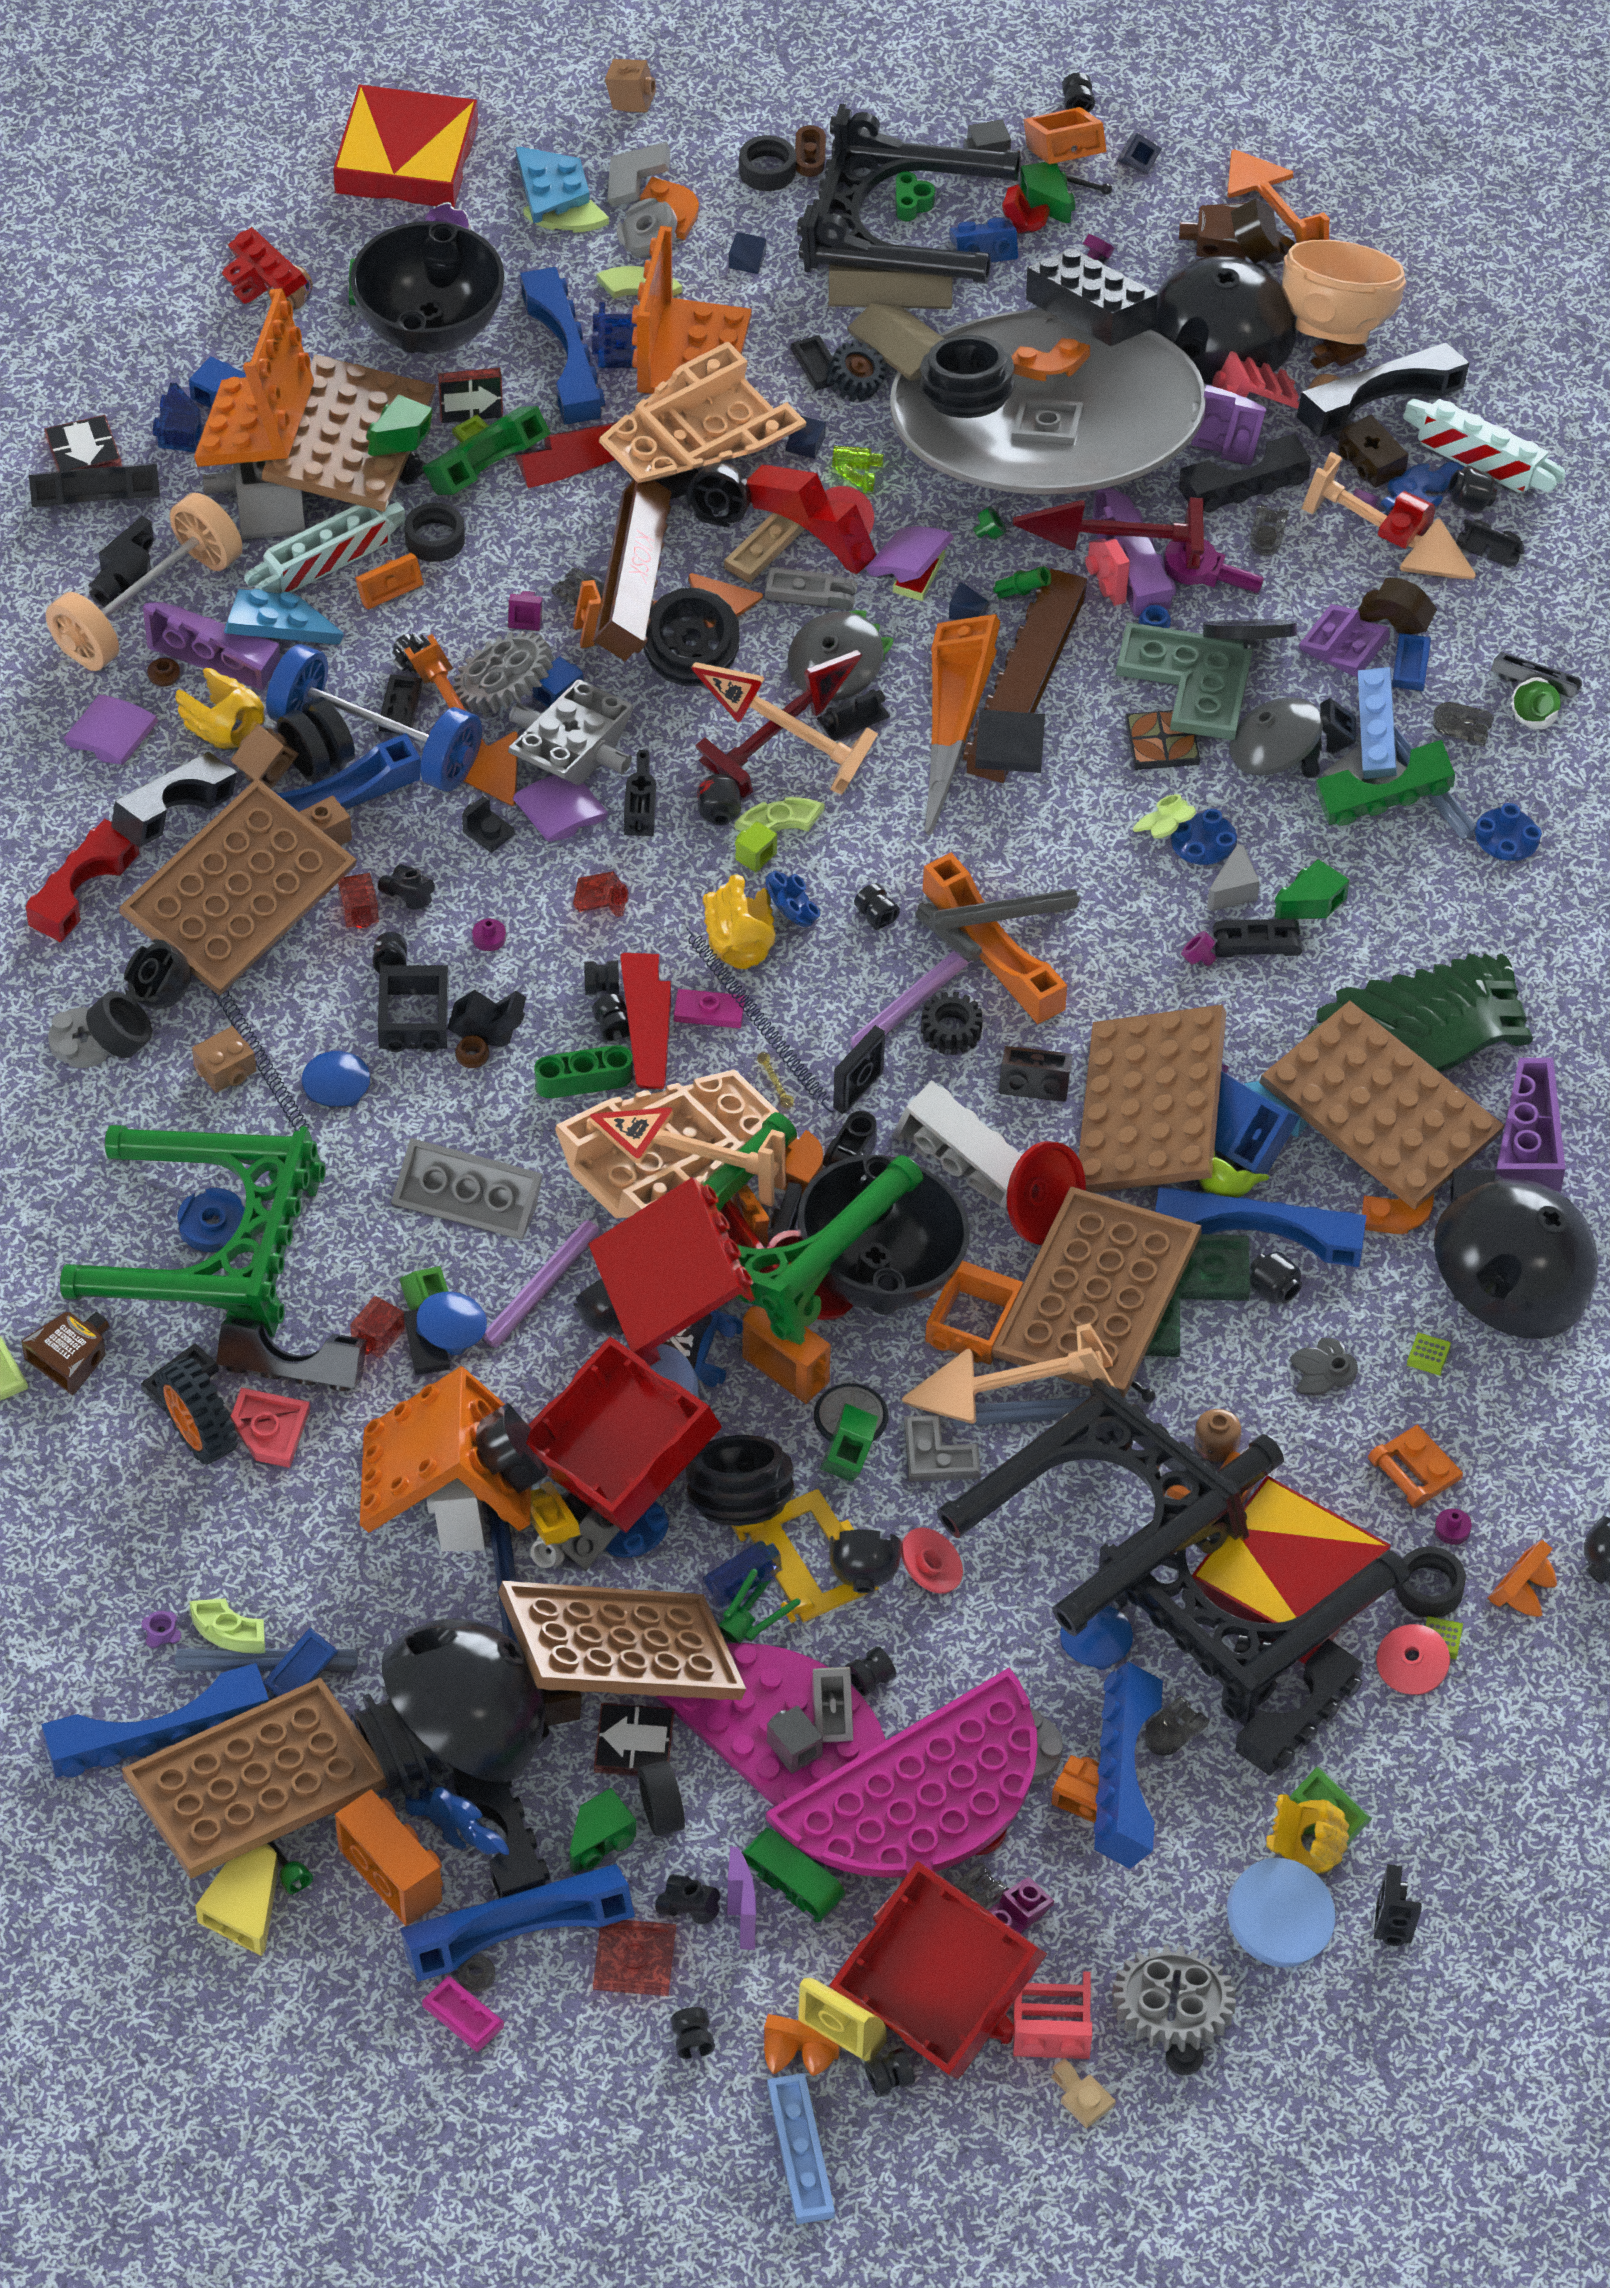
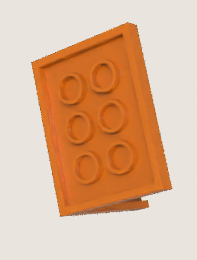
M660 226L657 238L651 239L649 256L652 258L651 260H646L644 265L643 277L646 281L645 283L640 282L638 288V301H640V304L634 305L632 311V324H637L632 335V346H637L633 353L632 367L637 368V392L653 394L655 388L662 381L666 382L672 377V373L679 366L728 341L742 355L752 316V309L673 298L672 227Z
M282 288L271 289L269 292L272 303L252 359L243 365L246 377H231L221 380L194 455L197 467L287 459L289 457L314 384V378L310 370V356L307 352H304L301 344V330L295 326L292 318V304L286 300Z
M463 1366L455 1369L437 1382L426 1385L421 1392L407 1401L398 1403L393 1410L380 1418L371 1420L364 1427L359 1525L368 1533L456 1478L469 1487L480 1501H485L492 1507L503 1521L509 1522L518 1531L530 1525L531 1487L518 1494L500 1472L493 1475L489 1471L477 1447L476 1432L480 1420L505 1404Z

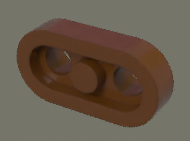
M806 125L796 132V171L803 176H818L825 169L826 134L822 128L815 125Z

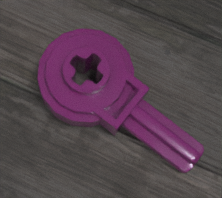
M1204 539V553L1200 554L1199 569L1186 568L1185 542L1170 541L1166 546L1163 559L1165 571L1172 579L1182 584H1205L1215 588L1217 580L1258 593L1264 581V578L1260 575L1225 564L1226 555L1216 552L1214 546L1206 539Z

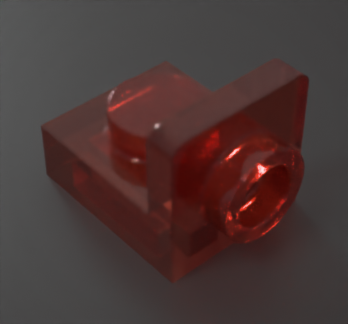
M614 871L580 877L577 881L573 905L578 912L609 907L615 916L621 917L624 915L625 905L629 900V892L627 886L620 881Z

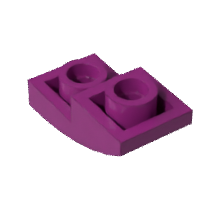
M1028 1876L1003 1892L1000 1902L988 1909V1911L1021 1934L1053 1906L1054 1900Z

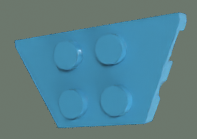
M516 147L518 168L533 223L541 222L543 214L555 210V213L559 215L567 212L570 208L589 203L590 192L580 158L525 147Z
M238 589L224 629L226 634L335 645L340 644L344 633L300 596L290 592H265L261 589Z

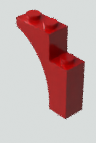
M762 464L747 479V485L751 492V503L754 509L772 512L799 524L823 542L835 554L846 570L858 574L877 555L857 505L855 503L828 499L818 473Z

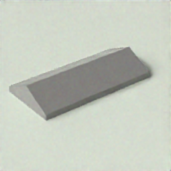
M410 1138L391 1204L523 1240L537 1207L543 1174Z

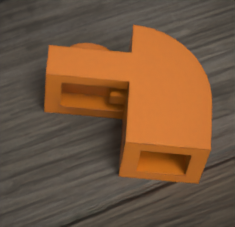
M807 1130L804 1131L799 1139L796 1138L785 1148L786 1186L783 1189L785 1191L788 1183L791 1182L801 1184L803 1194L809 1182L823 1170V1149L821 1143Z

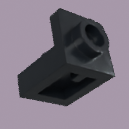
M1331 698L1321 702L1320 714L1323 720V732L1327 734V751L1335 754L1356 742V716Z
M485 795L478 801L470 803L462 813L463 833L490 853L494 852L515 835L514 827L490 810V799Z

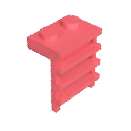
M1230 351L1221 371H1217L1212 380V387L1220 388L1247 398L1249 392L1296 409L1299 407V395L1293 386L1295 381L1289 378L1285 370L1280 369L1278 374L1273 373L1269 364L1263 363L1261 368L1257 367L1254 360L1250 357H1247L1245 362L1240 361L1237 353Z
M1083 1971V1985L1027 1983L1014 2001L1015 2029L1013 2035V2056L1090 2059L1092 2043V2022H1090L1091 1972ZM1022 1995L1082 1997V2005L1022 2003ZM1022 2015L1082 2018V2022L1022 2019Z

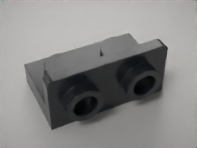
M1005 1046L1001 1064L999 1093L1065 1102L1067 1100L1073 1054Z
M1387 1864L1376 1901L1373 1939L1383 1940L1387 1945L1401 1946L1404 1943L1412 1942L1421 1914L1422 1904L1406 1901L1408 1882L1401 1881L1402 1866Z

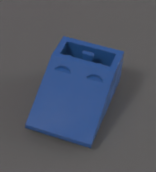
M1221 1070L1214 1149L1255 1174H1268L1300 1117Z

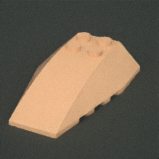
M728 341L679 366L672 373V377L666 382L662 381L650 397L646 400L642 399L636 405L635 410L630 415H624L600 437L599 442L637 483H642L758 452L806 427L807 422L788 402L773 408L745 379L748 361Z
M736 1070L694 1079L693 1084L681 1086L679 1083L667 1085L665 1091L651 1094L649 1090L635 1093L634 1098L622 1100L621 1097L608 1099L557 1124L555 1131L572 1176L616 1219L629 1218L691 1177H694L702 1184L724 1163L667 1146L653 1144L641 1163L636 1164L590 1122V1114L671 1107L673 1108V1116L664 1127V1131L738 1151L762 1128V1123L772 1113H779V1111Z

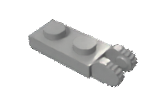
M771 567L767 577L765 599L826 607L829 605L832 608L851 610L855 604V600L851 595L856 593L858 585L852 579L836 577L833 574Z

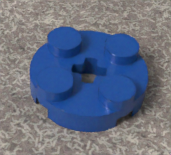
M223 1188L205 1189L206 1193L199 1194L196 1197L195 1193H193L179 1207L177 1219L181 1239L196 1250L209 1253L218 1252L233 1237L241 1223L245 1211L242 1200L235 1193ZM213 1216L219 1217V1223L211 1225L204 1221L205 1219H212Z

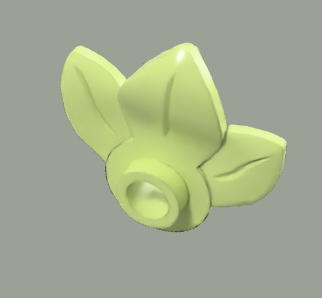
M1179 794L1167 796L1156 804L1157 811L1145 815L1136 823L1133 831L1151 830L1152 836L1155 839L1167 837L1177 830L1179 823L1191 820L1196 814V809L1194 806H1188L1187 801L1182 800Z

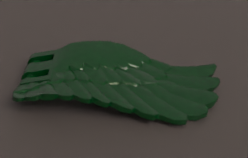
M1468 953L1465 960L1452 959L1451 967L1444 964H1434L1433 973L1423 968L1416 969L1414 978L1397 974L1392 976L1390 983L1383 980H1369L1365 989L1346 987L1337 990V1002L1326 1004L1317 1009L1316 1017L1319 1024L1312 1026L1308 1032L1309 1035L1348 1001H1351L1438 1072L1451 1069L1484 1048L1500 1041H1505L1514 1046L1528 1045L1533 1041L1530 1029L1525 1026L1527 1018L1522 1002L1517 1000L1519 992L1515 983L1514 970L1507 956L1501 953L1497 955L1496 960L1486 953L1483 954L1482 958L1476 954Z

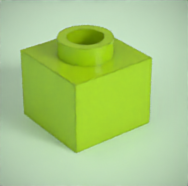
M756 821L750 828L744 829L738 834L735 840V860L756 873L777 854V833Z

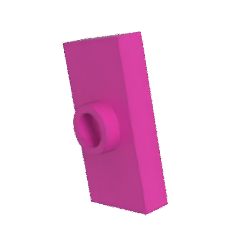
M678 989L674 1022L741 1028L743 1008L739 1007V1003L735 1002L732 994ZM743 995V996L740 997V998H737V1001L740 1002V1000H741L745 995Z
M449 1975L422 2000V2007L477 2053L504 2028V2021Z

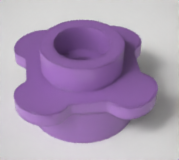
M1355 488L1354 496L1379 511L1380 507L1376 506L1379 499L1378 496Z
M157 1611L142 1620L141 1627L147 1633L145 1641L148 1647L158 1648L160 1644L168 1642L176 1644L181 1640V1632L177 1630L175 1625L177 1616L174 1613ZM159 1628L165 1629L163 1632L158 1631Z

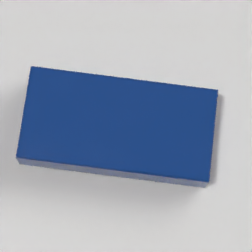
M1399 633L1392 687L1424 691L1431 637Z
M310 1627L267 1676L263 1684L274 1695L279 1697L314 1681L339 1651Z

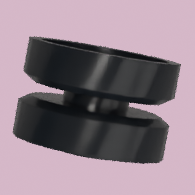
M319 696L305 703L302 707V712L294 709L280 716L277 720L278 733L285 736L287 744L299 753L292 764L308 781L314 782L327 775L330 771V766L340 768L355 758V747L350 731L341 714L325 697Z

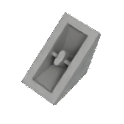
M1237 844L1210 887L1207 909L1215 911L1257 901L1260 881L1244 846Z
M850 1667L813 1669L812 1704L815 1728L823 1736V1742L853 1741Z

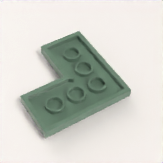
M1126 622L1116 666V675L1179 685L1170 730L1235 741L1253 649H1243V640L1203 637V634Z

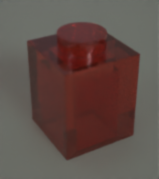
M370 873L343 877L337 885L346 928H366L372 923H378V902Z
M374 1296L350 1324L351 1337L367 1339L365 1355L371 1353L381 1359L405 1330L404 1311Z

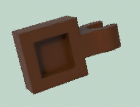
M1325 339L1323 344L1312 348V352L1317 357L1311 359L1310 362L1317 370L1333 362L1342 367L1366 356L1367 348L1363 344H1346Z

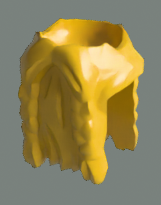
M204 668V677L207 679V687L210 689L209 693H211L209 698L216 706L210 709L185 691L178 689L175 699L179 704V715L183 718L184 725L188 730L213 744L215 748L224 750L240 748L241 741L252 732L257 724L263 725L266 720L261 699L251 689L238 683L237 679L221 675L213 668ZM236 718L242 721L240 726L232 731Z
M738 874L731 875L727 884L720 886L716 893L708 892L704 894L702 900L705 907L704 923L709 934L710 949H713L712 954H717L716 959L720 958V961L737 969H748L751 966L758 965L767 957L770 948L775 943L776 933L773 925V910L770 906L771 897L767 889L762 888L761 891H758L755 900L749 897L746 898L744 894L745 880L743 876Z
M1287 1794L1278 1795L1275 1803L1278 1815L1273 1820L1275 1822L1272 1826L1273 1834L1266 1836V1847L1275 1854L1305 1865L1316 1874H1324L1342 1862V1855L1348 1849L1347 1842L1349 1839L1347 1833L1349 1824L1345 1820V1813L1324 1799L1309 1800L1297 1804L1295 1801H1291ZM1316 1824V1838L1312 1842L1309 1852L1302 1844V1835L1306 1828Z

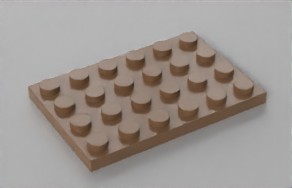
M315 354L310 368L314 384L289 457L287 459L267 460L262 471V480L385 512L411 451L371 456L368 454L369 440L366 439L367 430L372 422L379 420L385 405H390L398 394L430 407L435 395L436 385Z
M256 778L119 907V913L151 940H164L175 946L186 956L191 973L220 996L356 866L357 859Z
M1348 1001L1265 1071L1259 1081L1267 1090L1414 1210L1452 1178L1453 1168L1462 1169L1500 1136L1505 1127L1504 1124L1351 1001Z
M1223 1004L1093 1022L1079 1148V1159L1086 1179V1191L1096 1193L1212 1178L1227 1013Z
M1070 1187L992 1348L993 1357L1020 1366L1067 1357L1069 1353L1078 1351L1076 1326L1090 1323L1113 1361V1366L1104 1369L1114 1383V1387L1125 1398L1202 1234L1201 1225ZM1087 1371L1077 1374L1068 1372L1055 1375L1056 1377L1093 1388V1380Z
M502 1581L498 1591L525 1655L537 1689L712 1698L717 1700H742L746 1687L704 1594Z
M321 1677L122 1768L123 1779L190 1879L347 1806L370 1789L376 1793L387 1787L375 1753Z

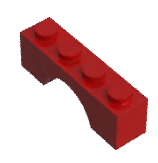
M104 818L96 828L89 831L85 841L79 848L70 852L62 867L48 877L45 886L37 894L29 898L26 904L28 926L62 942L81 921L79 903L74 897L78 887L88 879L96 876H121L140 854L139 847L111 827L112 822Z

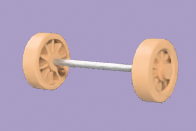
M193 492L175 504L170 511V523L181 546L102 610L89 599L75 592L64 593L47 607V626L52 637L64 653L90 671L101 670L117 657L119 653L117 635L107 618L187 553L213 571L224 570L241 556L242 539L231 517L213 499Z

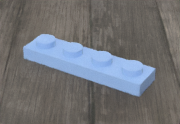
M1390 667L1358 670L1364 779L1397 776Z
M805 2073L767 2079V2089L796 2225L835 2218V2209Z

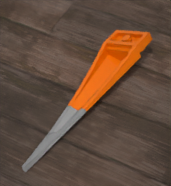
M996 614L937 624L931 647L932 746L925 831L928 836L935 829L997 653L995 643L1001 622Z

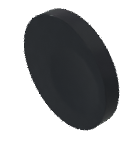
M1237 619L1203 623V637L1243 639V649H1256V639L1285 638L1297 635V621Z

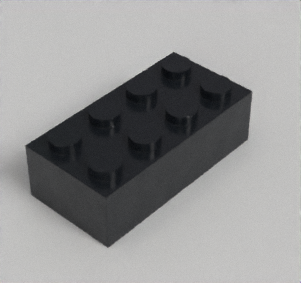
M1065 249L1062 253L1050 258H1044L1040 262L1027 267V301L1109 346L1116 345L1156 327L1158 294L1146 288L1143 284L1129 279L1121 272H1117L1103 265L1102 262L1081 253L1078 249Z

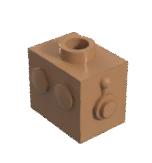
M613 59L605 77L613 109L625 112H648L656 93V81L654 77H651L647 60Z
M257 724L252 732L241 741L240 748L230 760L239 767L240 771L245 772L247 780L253 782L258 778L271 789L277 784L299 753L287 744V738L281 733H274L272 728H266Z
M333 795L299 812L338 845L341 846L352 840L350 816Z
M233 1026L192 1047L194 1067L198 1075L205 1079L215 1093L230 1085H240L247 1076L256 1072L255 1053Z

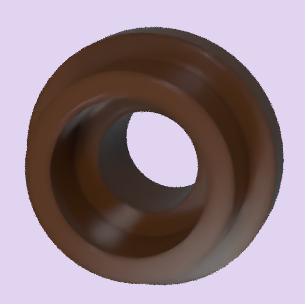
M156 659L148 666V678L158 686H170L180 677V667L173 659Z
M478 1036L464 1037L455 1049L456 1060L466 1068L481 1067L489 1059V1047ZM471 1051L477 1052V1054L470 1055L467 1053Z

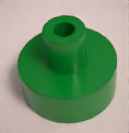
M991 506L978 513L980 524L973 528L978 538L988 534L992 539L996 540L1007 532L1003 520Z

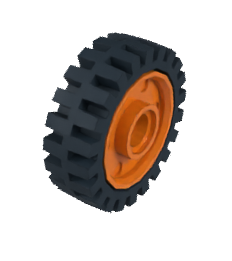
M184 1357L156 1373L157 1391L162 1397L160 1398L162 1405L167 1409L165 1412L168 1418L172 1420V1426L175 1431L179 1432V1437L183 1442L185 1441L187 1448L190 1452H193L197 1460H200V1463L208 1465L236 1449L238 1445L236 1441L237 1435L234 1432L233 1422L229 1420L231 1416L223 1406L225 1403L222 1397L218 1396V1390L215 1385L210 1383L209 1376L203 1373L202 1367L196 1364L194 1359Z

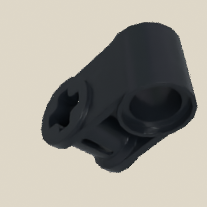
M856 1111L848 1116L836 1138L829 1144L824 1155L823 1166L828 1167L846 1158L871 1154L877 1143V1122L871 1113Z

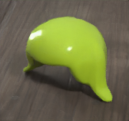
M1214 1152L1212 1178L1199 1179V1183L1206 1193L1240 1198L1248 1193L1257 1183L1267 1181L1269 1176L1260 1173L1253 1174L1247 1170L1237 1172L1229 1163L1217 1158Z

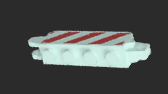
M1413 398L1406 405L1403 419L1420 429L1418 439L1422 446L1465 467L1472 466L1490 474L1494 481L1518 493L1525 492L1532 486L1539 490L1542 489L1543 491L1550 492L1555 488L1556 483L1559 484L1566 477L1563 467L1547 459L1548 451L1538 447L1533 442L1525 441L1511 434L1507 429L1498 428L1484 421L1480 416L1457 408L1451 402L1439 399L1434 404H1430Z
M398 502L388 505L385 512L355 505L268 548L263 555L264 562L248 570L245 573L244 580L248 586L254 587L256 585L255 589H261L265 592L292 593L390 544V534L404 524L406 520L405 509Z

